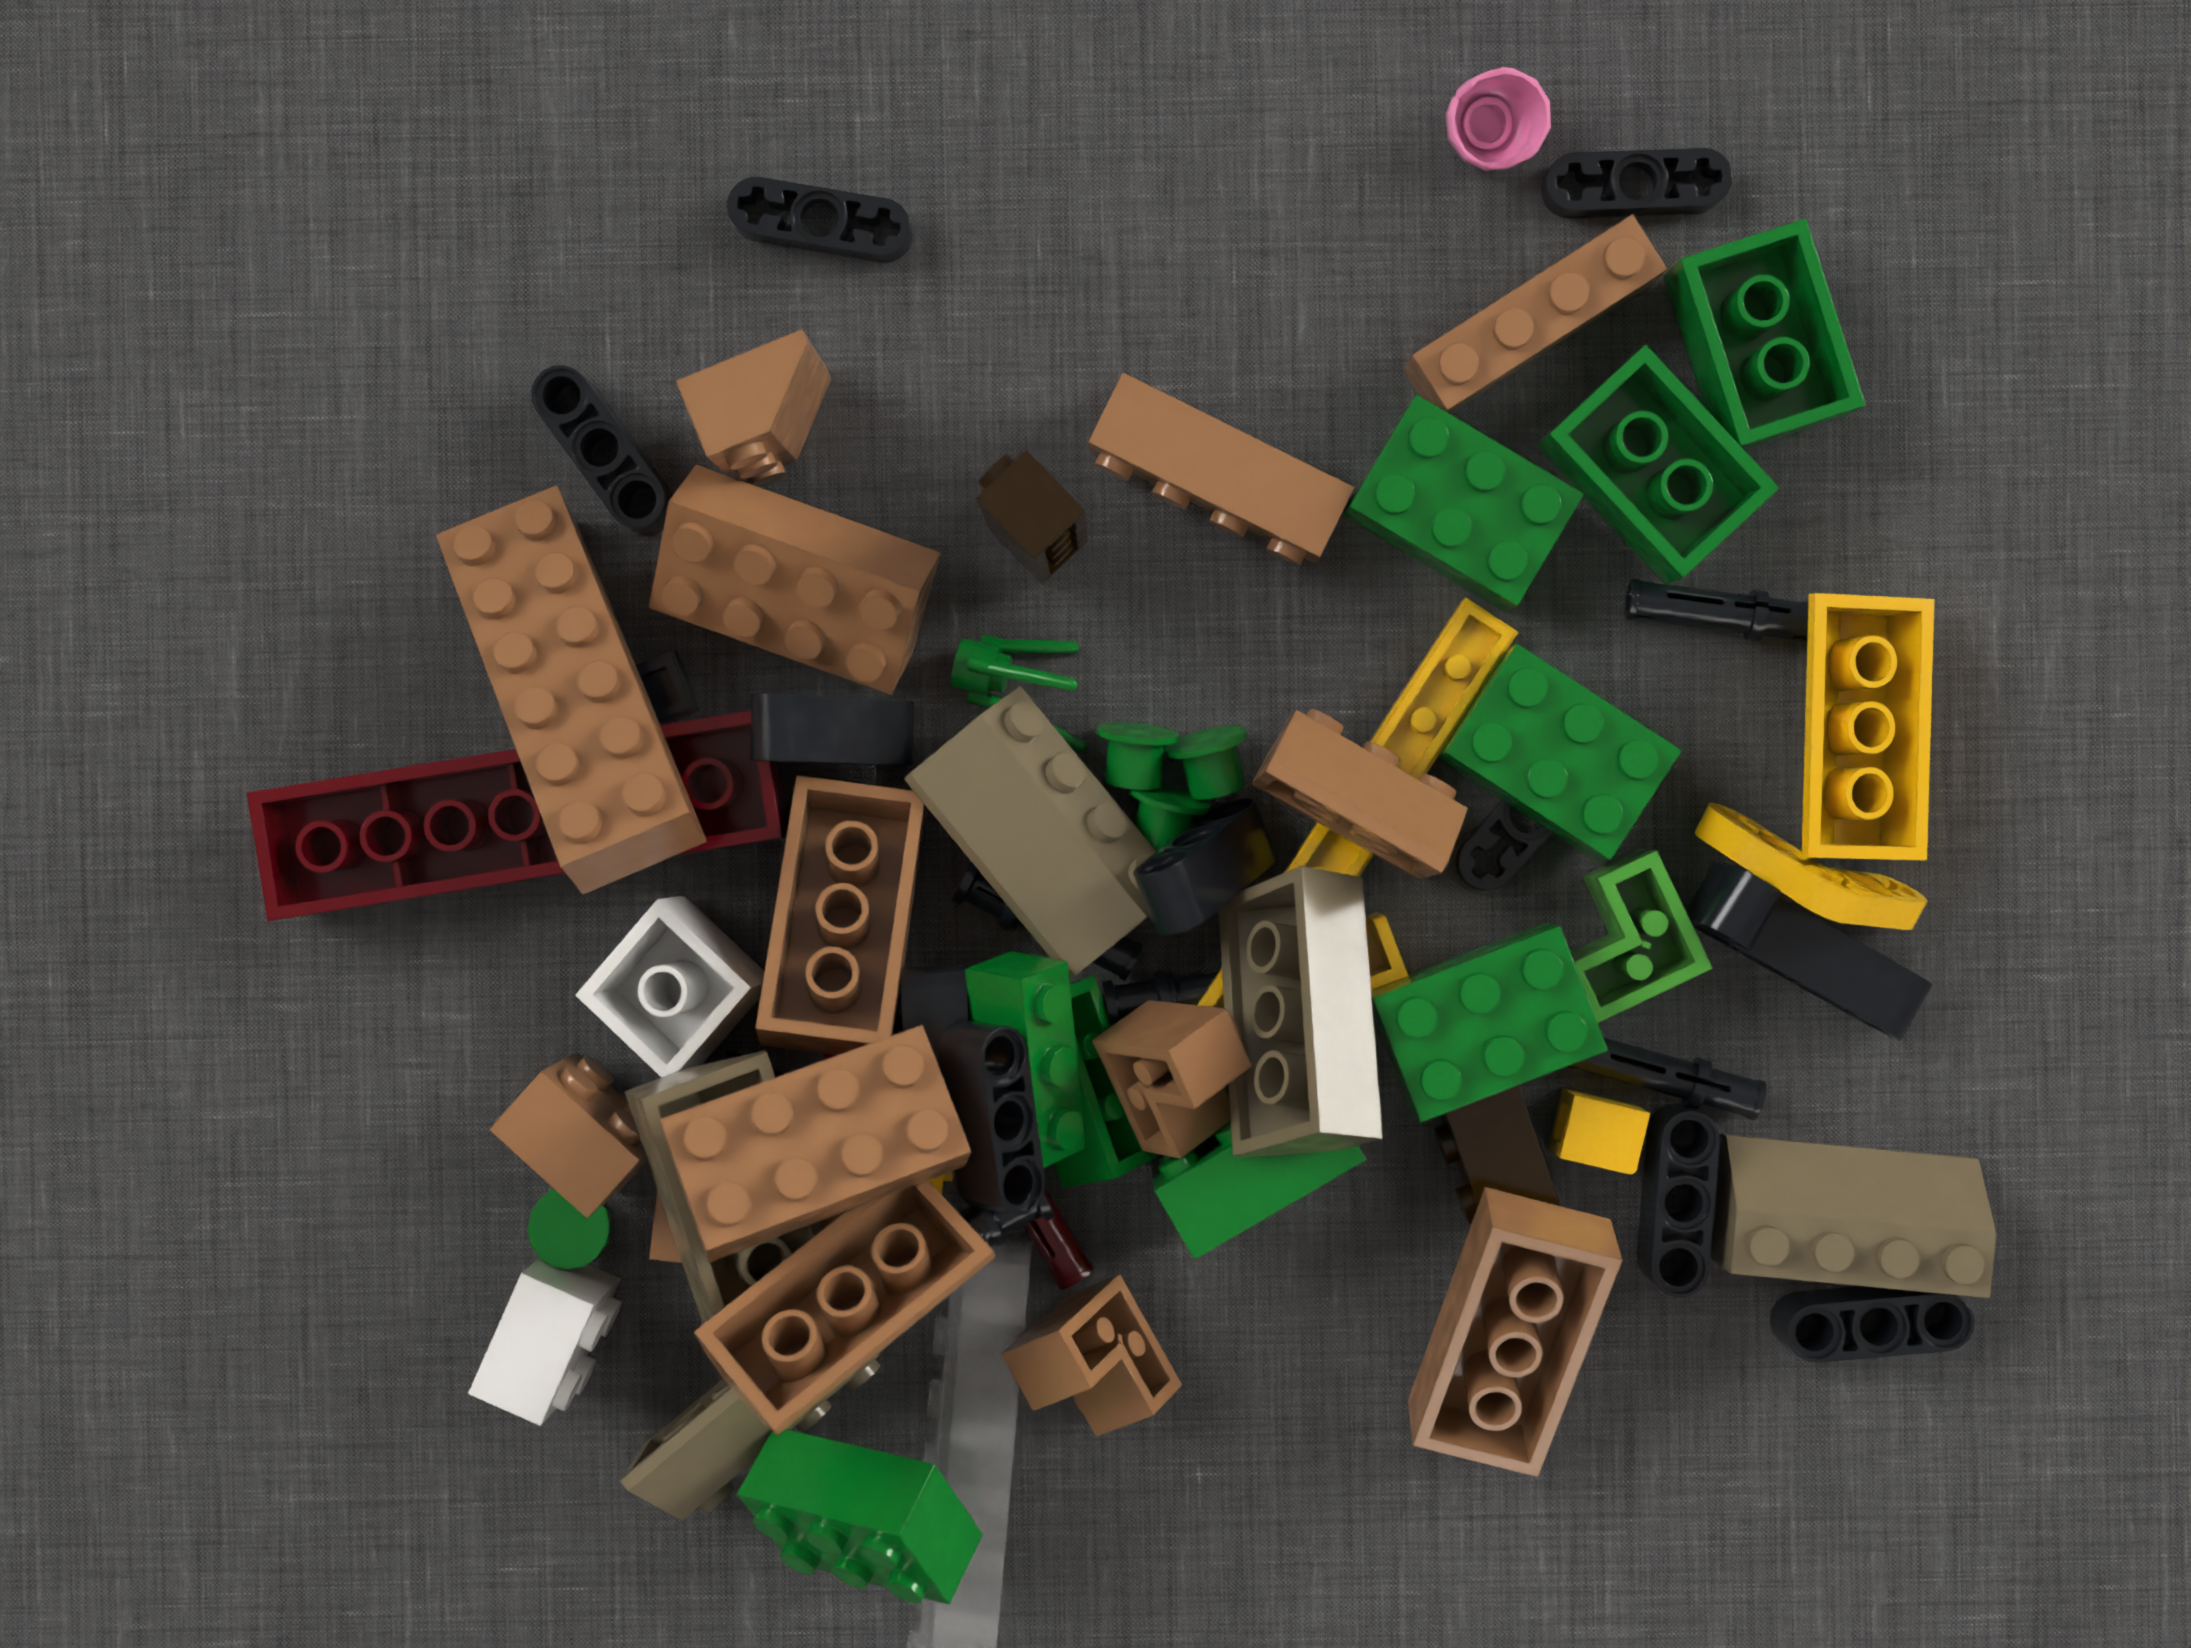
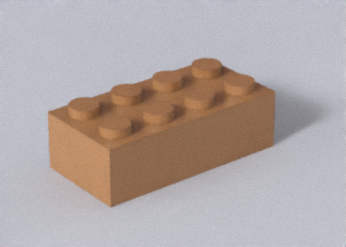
M695 465L668 502L649 608L892 695L912 657L941 552Z
M796 775L755 1028L760 1045L840 1055L894 1035L901 990V974L905 963L926 817V806L914 791Z
M923 1025L660 1119L663 1135L708 1263L965 1167L971 1154V1149Z
M1487 1187L1484 1188L1408 1399L1413 1446L1535 1477L1539 1476L1622 1263L1611 1219Z

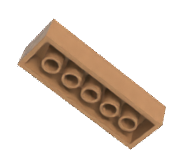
M557 485L436 534L560 867L581 894L584 895L707 842L580 526Z

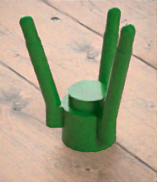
M985 634L982 635L980 642L963 638L956 652L951 675L952 688L968 691L966 702L988 708L1002 699L992 694V691L1003 693L1008 679L1049 688L1074 691L1078 687L1075 679L1011 665L1012 656L1002 653L1074 654L1079 651L1080 647L1075 641L1002 639ZM1053 725L1074 751L1079 753L1086 751L1087 745L1083 740Z

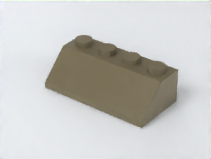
M1021 686L980 714L904 778L1049 957L1068 962L1069 981L1149 916L1133 872L1141 863L1156 853V850Z
M1300 866L1242 890L1219 909L1224 1008H1227L1229 1015L1241 1029L1242 1045L1252 1065L1229 1083L1233 1156L1256 1157L1339 1151L1383 1139L1362 877Z
M766 1051L686 1068L625 1091L703 1324L825 1229L821 1220L708 1263L663 1135L660 1119L775 1078Z
M1723 1134L1711 1259L1730 1274L1990 1298L1996 1230L1979 1159L1975 1157Z
M880 1352L786 1429L791 1430L797 1425L804 1432L817 1423L832 1407L827 1401L829 1397L845 1384L851 1391L857 1389L879 1369L880 1364L876 1358L880 1355ZM722 1377L643 1443L620 1482L628 1492L681 1521L698 1507L704 1513H708L732 1492L734 1486L730 1480L747 1466L750 1469L752 1468L771 1430L747 1408Z

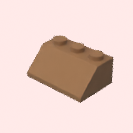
M803 329L681 378L676 383L707 458L729 477L743 482L748 481L749 484L760 487L783 477L786 474L783 466L797 461L829 386L831 376L821 357Z
M1310 709L1307 715L1296 710L1287 719L1251 785L1417 880L1442 873L1450 859L1468 809L1453 800L1457 791L1431 775L1422 774L1418 780L1397 768L1400 758L1378 744L1366 741L1362 748L1341 736L1340 734L1344 727L1332 717L1315 709Z

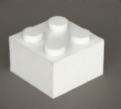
M685 896L657 899L576 993V996L659 1076L665 1077L686 1068L702 1065L760 999L765 971Z
M539 1258L521 1273L468 1394L539 1426L557 1408L565 1412L574 1395L582 1393L594 1369L596 1359L587 1356L588 1352L593 1351L600 1336H607L620 1310L622 1301L613 1298L621 1279L589 1264L585 1267L565 1270L552 1267Z

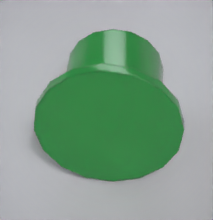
M1110 722L1097 725V735L1109 740L1105 783L1119 788L1134 790H1153L1161 787L1165 745L1177 743L1179 738L1178 732L1161 726L1132 722Z
M1228 725L1207 728L1178 738L1177 743L1167 745L1165 749L1168 757L1181 759L1192 799L1208 800L1237 792L1246 785L1237 744L1244 741L1248 736L1243 726Z
M1161 784L1160 788L1153 790L1130 789L1129 793L1140 801L1135 826L1156 852L1194 823L1195 815L1209 813L1211 803L1208 800L1192 799L1188 790Z
M552 1189L542 1196L532 1209L527 1228L530 1244L541 1260L552 1267L570 1270L585 1267L601 1255L609 1241L611 1221L605 1204L589 1218H586L561 1194Z

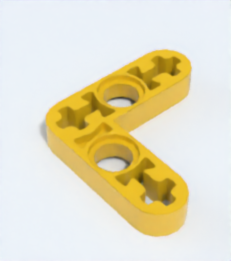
M1717 803L1708 804L1694 832L1705 843L1762 880L1773 885L1800 905L1835 922L1912 930L1928 902L1922 894L1913 888L1885 875L1826 867L1814 858L1801 857L1802 851L1742 813Z

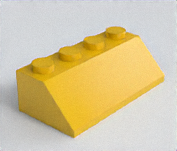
M1825 593L1809 594L1801 857L1927 860L1934 599Z

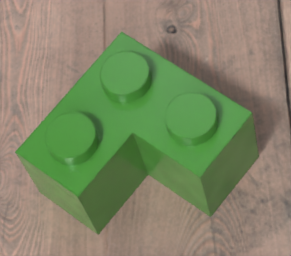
M1638 849L1582 876L1609 934L1571 951L1572 958L1598 1023L1713 969L1657 850Z

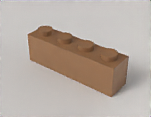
M1632 214L1413 354L1403 370L1420 397L1451 414L1651 286L1667 270V267Z
M1122 373L1088 442L1089 452L1098 456L1095 466L1106 473L1124 481H1129L1133 473L1155 484L1152 494L1159 499L1183 510H1186L1189 502L1212 512L1209 522L1214 526L1239 538H1243L1248 530L1270 541L1266 548L1269 553L1296 566H1301L1304 559L1315 564L1321 557L1355 488L1125 373Z

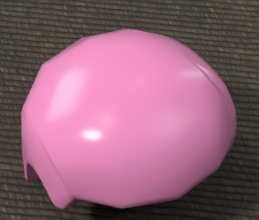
M1501 67L1484 72L1467 80L1457 89L1456 95L1451 98L1446 112L1447 139L1463 162L1479 169L1490 171L1514 167L1531 159L1539 151L1551 128L1550 101L1536 79L1514 68Z

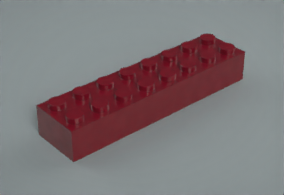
M751 710L660 725L707 842L677 855L786 838L789 812L780 762L750 761ZM516 749L246 793L267 921L309 916L566 874L560 867Z

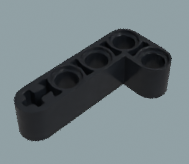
M1712 864L1686 910L1695 929L1871 1028L1893 1039L1902 1040L1932 987L1929 981L1782 899V892L1761 878L1736 866Z

